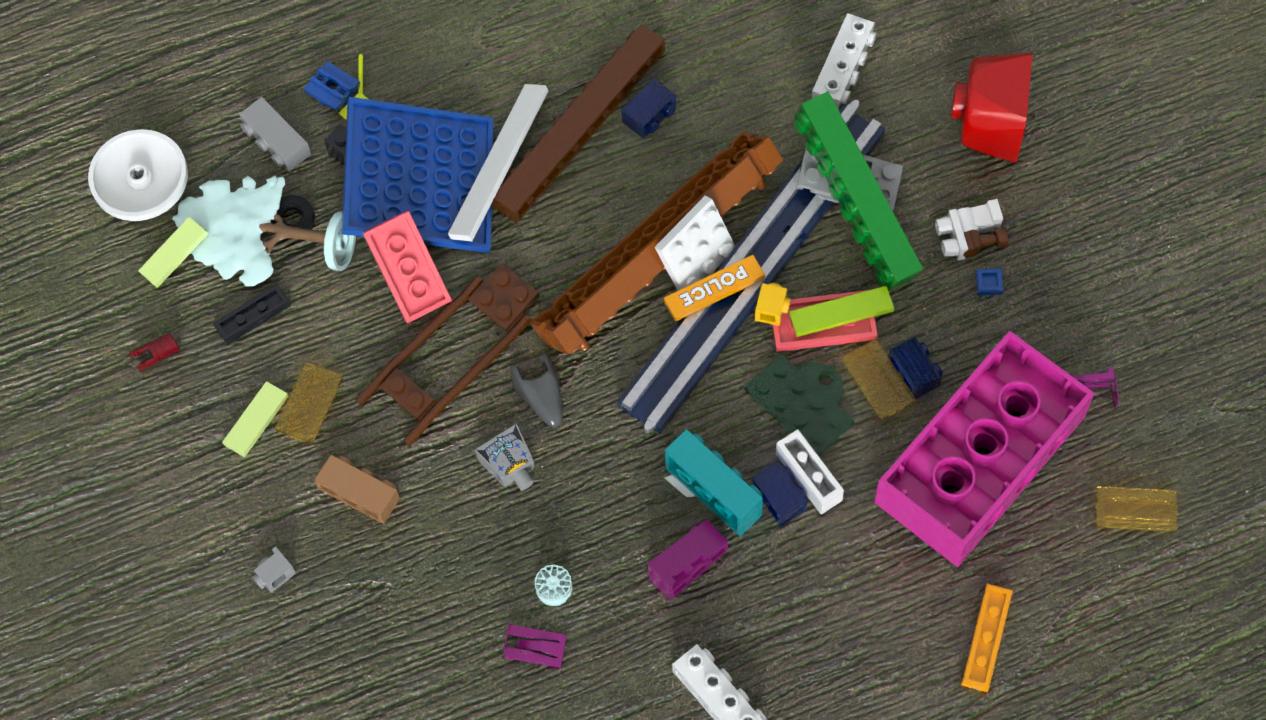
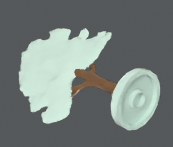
M247 176L242 179L243 187L238 188L235 192L230 191V182L228 180H209L199 186L204 196L197 198L187 197L178 205V214L172 218L179 228L188 217H191L208 233L190 253L196 261H201L206 266L213 264L214 269L218 270L223 279L226 280L234 276L239 270H244L239 280L245 286H255L272 275L273 267L269 254L279 240L293 238L324 243L326 264L330 269L336 271L346 269L351 261L356 243V236L341 234L342 211L336 212L332 216L326 232L291 227L284 224L280 215L276 213L280 206L285 179L283 177L277 178L276 176L266 179L267 183L256 189L254 179ZM271 220L277 221L276 224H272L270 222ZM263 232L276 233L269 241L262 242L260 240V235Z

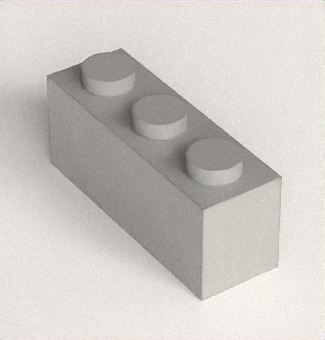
M260 97L239 114L242 121L240 125L242 130L249 137L253 135L257 139L256 143L263 152L268 151L272 155L271 159L279 168L283 166L290 172L311 155L308 143L263 97Z

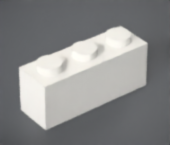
M798 429L776 443L777 457L820 514H823L842 501L843 488Z

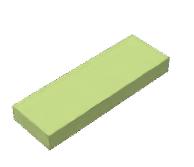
M188 217L138 271L158 288L208 233L191 217Z
M266 381L223 440V445L245 458L287 400L288 394Z

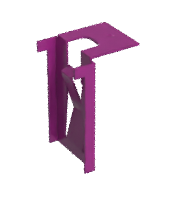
M1113 367L1108 368V373L1071 375L1079 382H1086L1082 384L1087 388L1111 386L1113 408H1116L1119 403V396ZM1108 380H1114L1115 390H1113V383H1109Z
M509 620L504 644L505 659L561 668L567 635L511 625L510 627ZM509 635L525 637L530 639H541L520 640L518 638L517 647L522 649L506 647L507 637ZM544 640H554V641H560V642L558 643V642H551V641H544ZM524 649H531V650L541 651V652H544V653L553 655V656H555V657H557V658L549 657V656H546V655H542V654L535 653V652L528 651V650H524Z

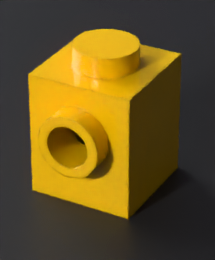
M762 283L755 310V321L780 326L783 313H788L791 301L790 298H787V288H783L776 283Z

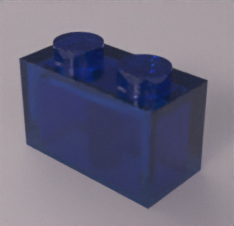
M653 79L621 110L622 122L644 139L649 133L653 134L658 129L660 122L666 117L669 118L675 112L676 95L656 79Z
M777 461L752 476V485L760 490L763 503L781 527L806 512L808 497L801 487L797 488L792 481L794 477L787 466L783 467Z

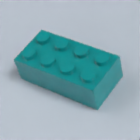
M686 429L664 450L665 469L738 536L741 537L762 516L763 498L760 490L752 484L749 486L742 480V474L734 467L730 469L717 451L713 450L711 452L698 434H691Z

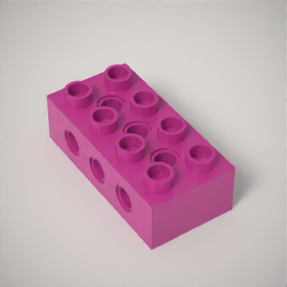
M1009 331L878 481L875 504L956 567H959L1086 417L1095 393ZM1008 411H1017L1022 416H1011ZM985 448L988 451H990V453L987 455H981L977 453L975 449ZM945 485H951L956 487L959 491L955 493H948L944 491L942 487Z

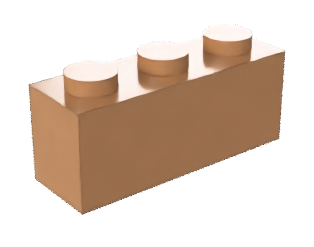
M330 455L314 480L319 490L382 524L386 522L400 500L397 487L388 480H383L382 482L374 478L375 475L365 468L359 470L353 467V463L342 456L338 459Z

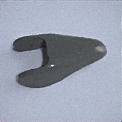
M545 352L541 353L540 362L545 365L547 372L535 380H522V376L519 374L520 368L515 364L511 365V380L518 395L550 427L559 426L563 418L560 380L557 368Z

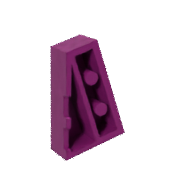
M707 520L701 524L697 523L690 529L688 534L648 562L649 580L671 602L728 551V541Z

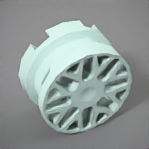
M547 565L537 573L535 589L540 601L549 606H560L571 597L573 591L571 576L562 566Z

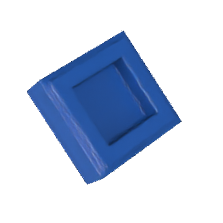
M1001 268L976 269L977 296L1003 295Z

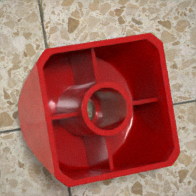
M1033 52L975 57L971 60L966 83L956 82L951 114L952 119H961L960 143L963 146L1017 163L1026 126Z

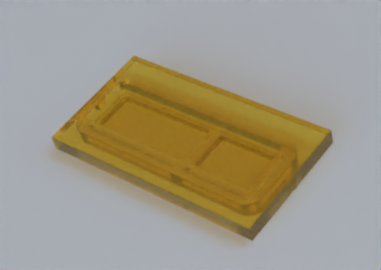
M877 339L841 357L844 365L880 421L916 402L915 397Z
M305 363L275 430L286 434L288 437L314 443L341 384L343 375L326 368Z
M1096 487L1095 508L1097 528L1177 532L1178 510L1176 490Z

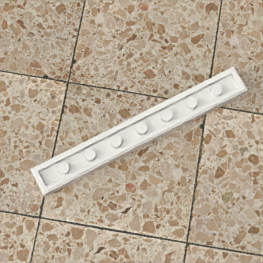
M524 85L448 232L451 239L473 241L548 93L546 85Z

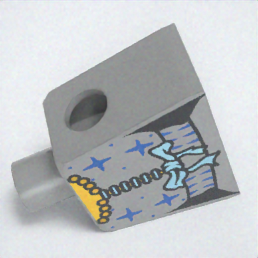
M517 424L475 449L477 460L502 486H508L515 481L520 490H525L533 484L534 481L528 474V472L535 468L533 458Z

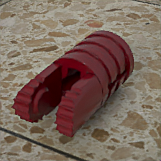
M169 331L166 335H162L160 338H156L152 342L149 341L130 351L129 354L133 358L150 349L154 357L148 361L141 362L137 366L138 371L141 372L167 358V356L180 352V349Z

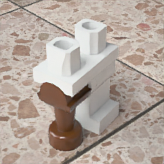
M997 199L989 200L985 205L949 210L948 216L936 220L935 229L938 236L950 233L951 239L942 240L941 242L943 256L956 255L959 261L964 260L966 257L976 256L980 248L994 244L997 248L1008 246L1006 230L1004 227L1000 228L1003 216ZM993 231V234L980 235V233Z

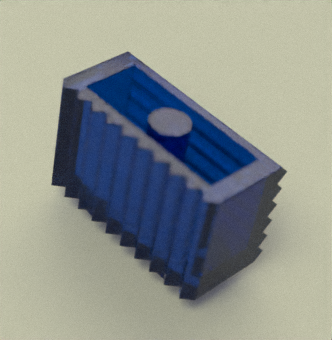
M916 337L891 348L888 353V361L893 366V369L913 400L939 387L943 376L940 366L937 363H932L929 359L930 353L925 343H919Z

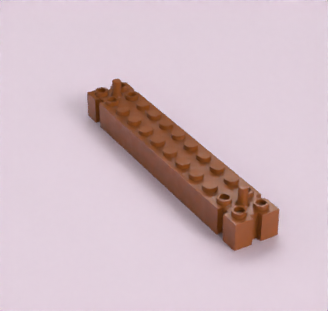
M748 132L740 133L729 143L730 147L726 151H720L552 302L553 306L549 310H543L534 318L530 324L544 344L554 349L557 347L559 351L568 355L579 348L581 351H586L590 345L584 337L596 334L604 322L613 318L625 303L632 301L636 293L643 287L651 284L654 277L666 269L655 246L704 196L713 200L721 218H723L725 213L732 206L739 204L742 201V197L755 188L763 190L766 187V183L761 176L773 173L777 169V165L783 161L771 139L762 135L755 137L753 133Z

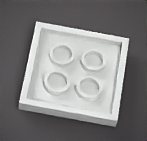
M704 196L655 246V249L677 291L712 275L736 246L713 200Z

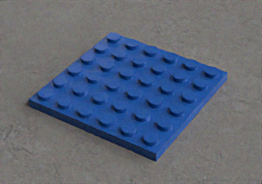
M349 97L347 101L341 234L364 237L362 232L408 210L425 245L489 253L491 249L492 203L473 241L453 240L449 237L448 232L493 147V117Z

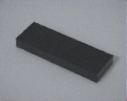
M276 284L218 319L213 325L226 345L291 307V304Z

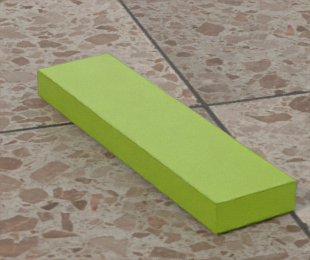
M887 286L789 311V317L796 337L894 312V306Z

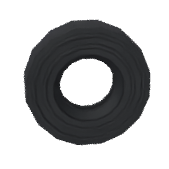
M298 195L282 197L276 213L280 215L282 220L288 210L296 209L302 213L300 221L296 224H287L284 221L283 223L291 227L311 230L315 219L312 205L305 198ZM271 220V223L276 224L277 221Z

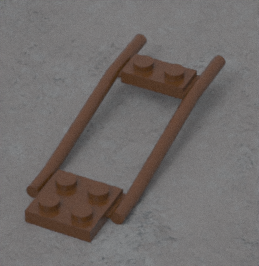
M502 263L485 282L476 275L446 308L386 364L355 401L363 406L381 388L419 421L403 439L410 447L443 409L499 356L532 321L524 313L540 296L539 293ZM468 300L479 311L507 332V334L436 402L397 368Z

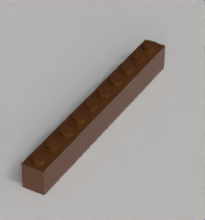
M642 24L636 31L633 30L628 35L626 43L614 51L612 59L600 67L593 81L586 83L580 96L574 98L569 103L567 111L555 119L553 127L548 133L545 132L540 136L535 148L526 152L522 163L509 172L507 180L500 186L492 201L494 209L517 224L665 52V39Z

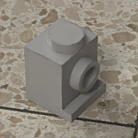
M277 547L272 549L274 554L271 557H265L258 563L257 568L254 570L256 574L252 576V579L261 589L266 587L270 593L296 574L292 565Z

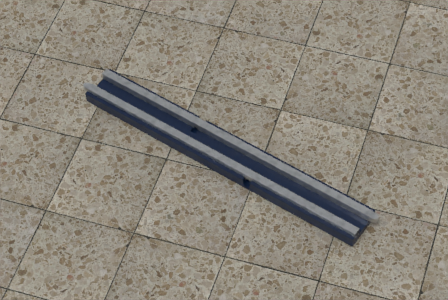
M854 100L848 105L844 104L839 112L861 153L869 156L883 138L885 128L875 119L868 122L856 115L859 101ZM802 160L718 269L720 271L754 255L765 274V279L680 319L619 399L618 407L644 423L645 433H650L653 430L659 434L662 433L755 309L762 283L770 284L776 281L834 203L818 198L817 194L810 192V189L803 188L801 190L796 188Z

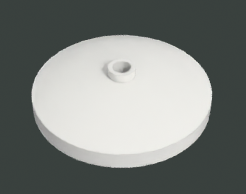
M143 129L127 131L108 140L93 157L88 173L89 187L98 205L111 216L128 221L147 220L166 212L179 200L185 190L188 179L187 163L179 146L171 138L160 132Z

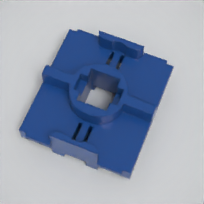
M327 61L322 68L319 67L316 75L310 78V82L305 86L304 92L317 99L321 105L325 104L337 112L342 106L347 104L349 97L354 96L353 92L358 89L360 82ZM331 84L337 86L335 90L329 88Z

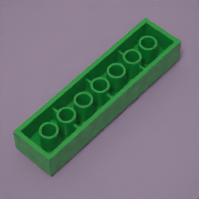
M829 91L802 103L794 117V126L797 132L803 134L806 139L805 145L809 154L815 156L820 175L823 178L826 177L830 185L828 188L831 196L840 203L842 207L840 212L844 220L850 222L855 241L858 244L861 243L865 250L864 258L866 262L874 267L877 273L875 275L877 283L880 287L887 286L888 291H891L913 280L923 270V267Z

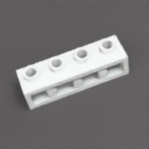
M847 13L812 90V99L829 91L838 110H840L842 104H847L851 93L848 90L851 85L855 86L859 77V72L857 71L859 65L864 66L868 56V52H866L867 47H872L876 39L877 33L873 32L875 22Z
M696 644L672 664L673 673L714 720H767L759 709L754 710L749 705L750 699L741 688L736 690L730 683L733 680L728 672L723 668L720 670L713 663L715 661L713 655L706 648L702 650Z

